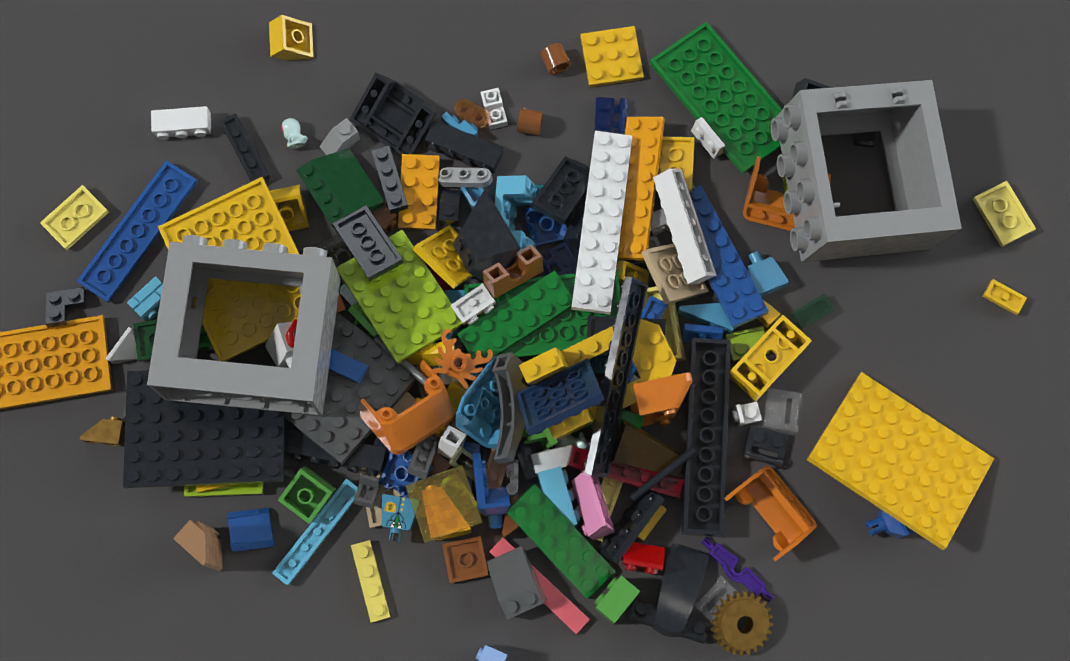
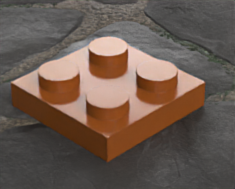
M481 536L442 544L450 584L489 576Z

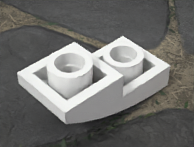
M499 88L480 92L490 130L508 126Z
M572 444L531 454L535 474L559 466L561 468L566 467Z

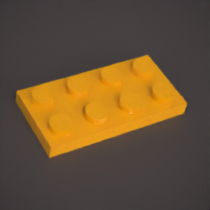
M402 154L401 185L409 209L399 212L398 229L436 230L440 156Z

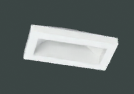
M130 327L127 328L106 357L108 361L118 364L138 360L134 330Z

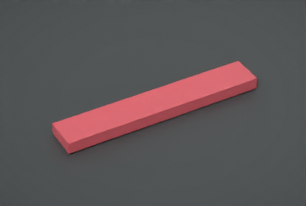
M502 537L489 552L496 558L515 548ZM531 564L547 599L543 604L577 634L590 619Z

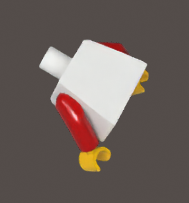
M298 314L293 322L277 323L265 345L277 367L291 368Z

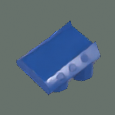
M530 207L523 209L530 239L534 241L535 246L563 240L567 232L566 224L563 225Z
M406 452L400 455L390 453L380 479V484L388 489L398 491L403 497L418 499L422 496V491L433 469L432 464L424 480L406 473L412 458L411 454Z
M270 508L228 512L227 519L232 552H244L250 549H263L274 546Z

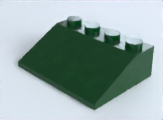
M349 148L312 159L296 170L333 228L334 222L364 206H367L372 213L386 204Z

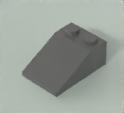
M523 546L486 562L498 601L507 620L547 601Z

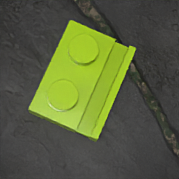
M763 326L725 335L727 340H731L730 356L732 362L740 361L765 334Z

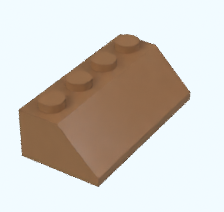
M189 520L173 539L203 566L217 571L223 569L222 540L218 537L220 533L212 526L201 523L199 520L197 522Z

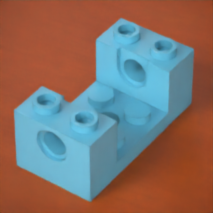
M526 175L497 176L495 206L519 244L520 250L531 244L535 248L534 241L526 237L523 231H515L514 218L517 216L515 206H531L532 201L540 192L539 188Z

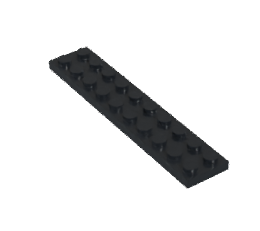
M625 276L621 285V299L617 304V318L613 324L614 332L609 343V357L605 363V376L601 382V392L605 400L596 406L597 415L593 421V434L588 444V458L584 463V474L607 478L609 476L648 287L647 283L633 277Z

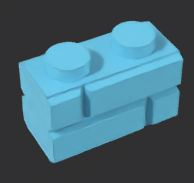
M155 276L127 302L143 320H152L158 315L157 311L160 306L163 283Z

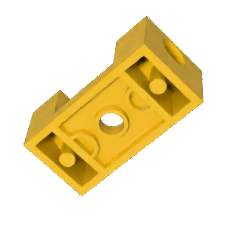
M782 315L730 370L729 378L756 402L786 368L807 348L812 340ZM766 352H774L776 360L769 361L766 358Z

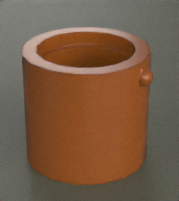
M560 43L549 45L540 52V56L550 75L565 71L571 64Z
M525 107L521 108L517 132L519 134L526 133L539 136L543 112L529 110Z

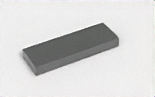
M431 435L416 445L406 473L424 480L426 479L440 439L439 437Z

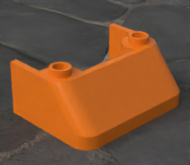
M757 156L743 207V216L748 221L791 231L792 228H795L793 214H787L784 209V193L768 189V178L765 175L758 174L761 157ZM828 174L829 183H831V174Z
M424 360L420 363V372L428 378L424 383V390L428 396L399 415L389 407L381 408L375 412L364 398L360 400V418L388 450L396 455L405 453L452 422L455 417V408L443 381L436 373L432 372V369Z
M682 373L633 384L636 403L630 405L631 412L644 416L642 427L659 423V426L671 423L670 420L674 419L693 381L691 373Z
M770 466L763 467L724 498L728 501L735 495L739 503L744 505L751 503L776 533L773 536V545L780 552L773 558L774 561H777L798 545L817 527L811 514Z

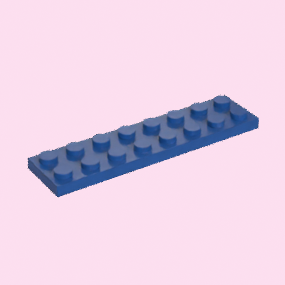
M166 160L86 267L77 282L109 303L159 236L158 226L170 221L198 181Z
M702 186L693 188L692 192H689L717 275L708 279V282L734 329L768 314L769 310Z

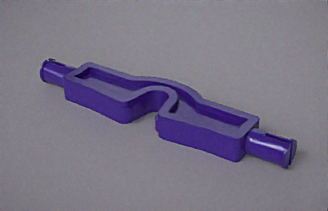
M707 537L703 539L701 543L710 550L708 554L723 567L729 579L743 584L754 595H761L768 603L774 598L765 589L766 585L750 568L745 567L740 573L734 571V567L739 562L736 556L728 552L719 543L715 545Z

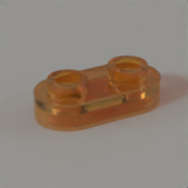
M460 99L455 103V113L462 120L473 123L477 128L484 127L488 123L489 116L482 107L467 99ZM477 118H483L481 121H477Z

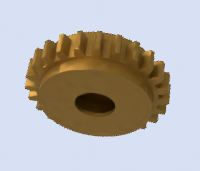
M741 590L739 594V592L733 591V597L730 594H726L727 600L721 598L720 602L722 604L720 606L715 605L716 609H718L717 612L711 613L715 616V619L710 620V623L714 624V627L710 628V630L716 633L713 635V638L718 640L717 644L719 646H723L722 649L727 652L729 651L733 655L737 652L738 655L742 656L743 651L745 654L750 655V650L757 652V646L763 648L762 641L769 640L766 635L772 634L768 630L769 627L773 626V623L769 622L773 615L768 614L771 609L765 606L766 601L761 600V597L758 595L754 596L752 592L747 593ZM745 616L746 625L738 630L737 622L741 617Z

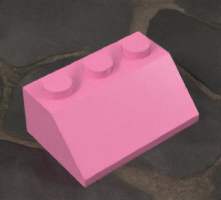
M584 470L572 480L573 487L571 490L574 499L577 498L579 504L576 506L580 517H583L584 524L582 528L584 534L595 540L615 533L598 477L586 475Z

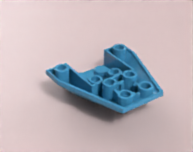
M496 356L492 357L462 396L456 413L457 428L482 446L495 450L498 445L501 421L499 391L495 374L492 372L497 359Z

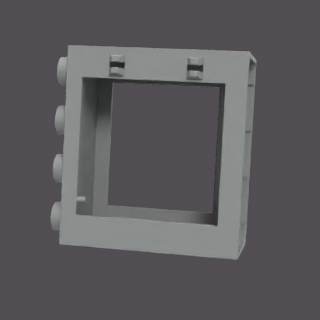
M932 80L800 90L784 106L783 110L772 119L771 135L774 141H780L782 152L777 159V170L780 177H786L788 191L784 193L783 198L784 209L787 214H793L795 228H792L790 232V243L793 251H799L801 262L929 250L962 229ZM880 131L895 211L836 217L834 208L840 207V203H833L821 136Z
M185 235L183 243L170 242L147 385L164 400L323 416L341 280L333 259L327 257L328 252L317 247H305L303 255L287 253L288 248L286 246L276 243H265L263 251L247 249L248 244L246 242L236 239H225L223 247L207 245L208 240L206 238L195 235ZM209 278L300 287L299 293L301 298L291 368L197 359ZM193 298H197L196 308H193V306H194V299H193Z

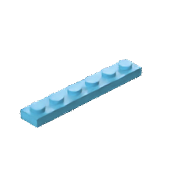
M348 479L343 482L272 572L273 575L286 585H290L352 506L358 489L357 486Z

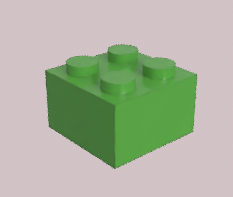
M304 466L295 475L278 501L310 524L337 489L307 466Z
M622 576L619 579L615 577L607 586L609 589L606 595L602 593L594 602L597 605L595 610L612 624L618 620L640 592Z

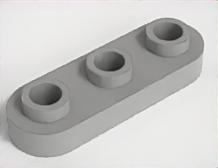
M446 167L439 170L438 182L443 187L484 188L489 186L493 180L491 172L486 168Z

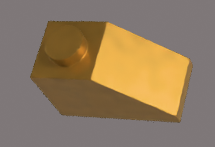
M110 417V420L102 419L80 436V440L85 443L123 447L125 441V422L119 417Z

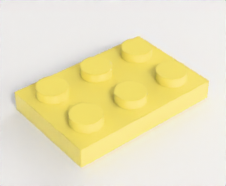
M1008 181L973 198L974 203L1001 247L1036 229Z
M82 185L42 220L40 224L68 250L104 218L109 211Z

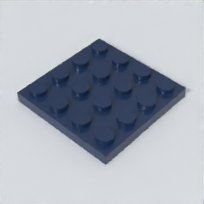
M588 358L516 393L526 430L530 436L540 434L546 428L558 425L563 420L579 415L583 410L595 407L605 400Z

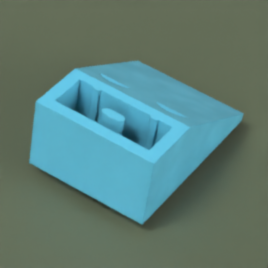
M561 466L538 472V480L543 494L577 528V522H579L580 518L577 508L573 509L572 503H574L572 490H567L566 485L569 480L566 470L562 471Z

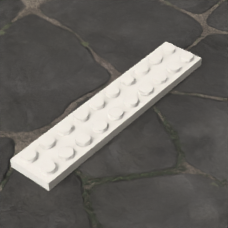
M595 131L572 310L608 315L611 312L632 136L601 131Z

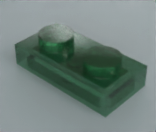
M822 294L792 312L791 315L800 329L803 330L835 309L826 295Z

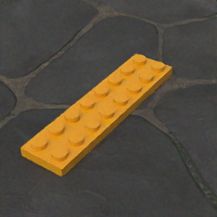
M627 117L625 135L632 136L617 260L645 261L641 253L649 247L656 193L653 177L658 175L665 123L664 117Z

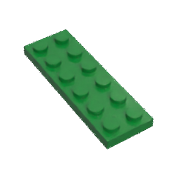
M554 270L457 333L473 359L476 357L478 350L481 351V356L486 358L488 356V349L492 350V357H494L570 308L573 297Z
M535 484L506 511L513 521L586 599L615 572Z

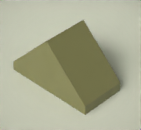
M459 446L449 464L475 481L473 455Z

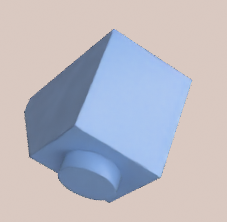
M485 645L484 649L480 647L476 659L479 661H506L508 655Z

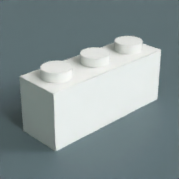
M207 106L152 110L151 132L156 138L166 140L169 137L186 138L190 135L204 137L206 134H212L211 113Z

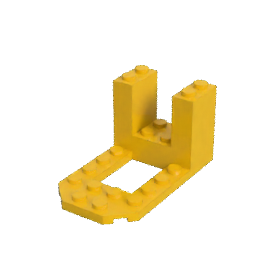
M643 319L640 321L632 360L641 378L627 384L622 409L636 403L633 384L671 376L677 361L660 326ZM613 326L563 351L553 348L520 364V370L527 384L534 385L587 358L590 360L608 351L609 343L613 337ZM596 406L589 407L579 415L571 416L558 425L548 427L553 438L562 439L593 424V421L596 419L597 408Z

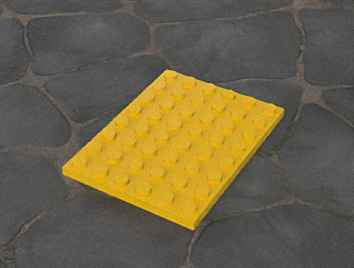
M263 177L158 226L168 249L170 242L183 243L185 235H195L206 238L208 240L207 245L223 247L225 239H236L246 242L248 244L247 249L263 251L265 243H276L286 246L288 248L287 253L299 254ZM209 278L202 324L219 361L226 362L266 343L277 323L293 322L299 313L300 287ZM193 298V299H194V307L196 308L197 298Z
M861 372L806 460L938 548L944 550L947 548L994 458Z

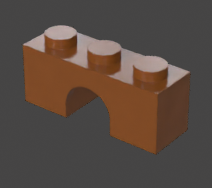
M531 244L518 251L514 263L509 268L504 269L498 262L482 271L484 286L494 298H497L543 272L542 255Z

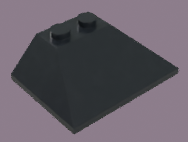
M375 72L349 120L402 156V154H414L437 113L428 101L398 81Z
M483 191L452 244L468 273L484 281L482 271L498 262L504 269H507L520 250L519 244L487 191Z

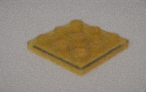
M463 465L433 475L425 480L422 479L405 485L425 543L483 523Z

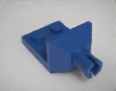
M473 453L478 510L485 516L488 515L489 528H500L504 525L502 514H505L510 507L508 487L488 489L485 459L481 460L480 453Z
M879 509L877 518L865 522L866 529L876 526V528L868 531L871 537L880 532H885V534L900 539L915 533L881 509Z

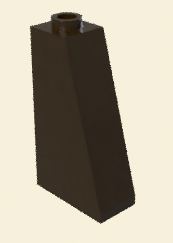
M621 419L612 457L613 462L659 473L681 455L679 451L625 419ZM685 462L669 475L679 477L681 471L685 469Z

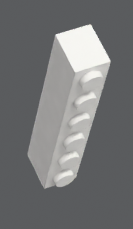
M670 168L653 177L655 189L659 194L660 204L665 212L666 223L670 228L672 241L676 246L678 259L682 265L684 278L687 283L699 284L717 276L682 169Z

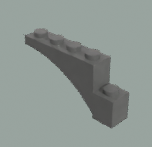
M512 352L498 355L492 370L496 377L500 399V433L493 459L498 464L513 462L525 427L516 394L528 388L521 382L523 374L519 365L524 362Z

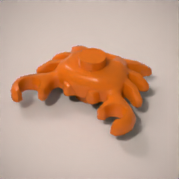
M446 329L441 335L446 352L444 353L440 346L437 348L443 360L438 357L434 358L442 368H435L432 372L447 374L458 380L465 389H468L469 386L464 378L475 380L476 377L470 375V373H478L483 370L482 367H474L478 364L489 362L493 356L492 350L488 349V356L486 358H483L481 351L478 350L476 357L471 359L470 354L461 352L459 348L456 350L452 349L457 339L447 340L446 335L451 332V329Z

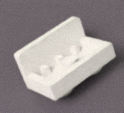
M702 117L696 120L691 132L714 159L724 153L722 150L725 144Z
M481 284L453 303L451 307L463 325L467 323L471 325L478 320L477 316L481 313L487 314L495 308L493 305L496 302L485 286Z

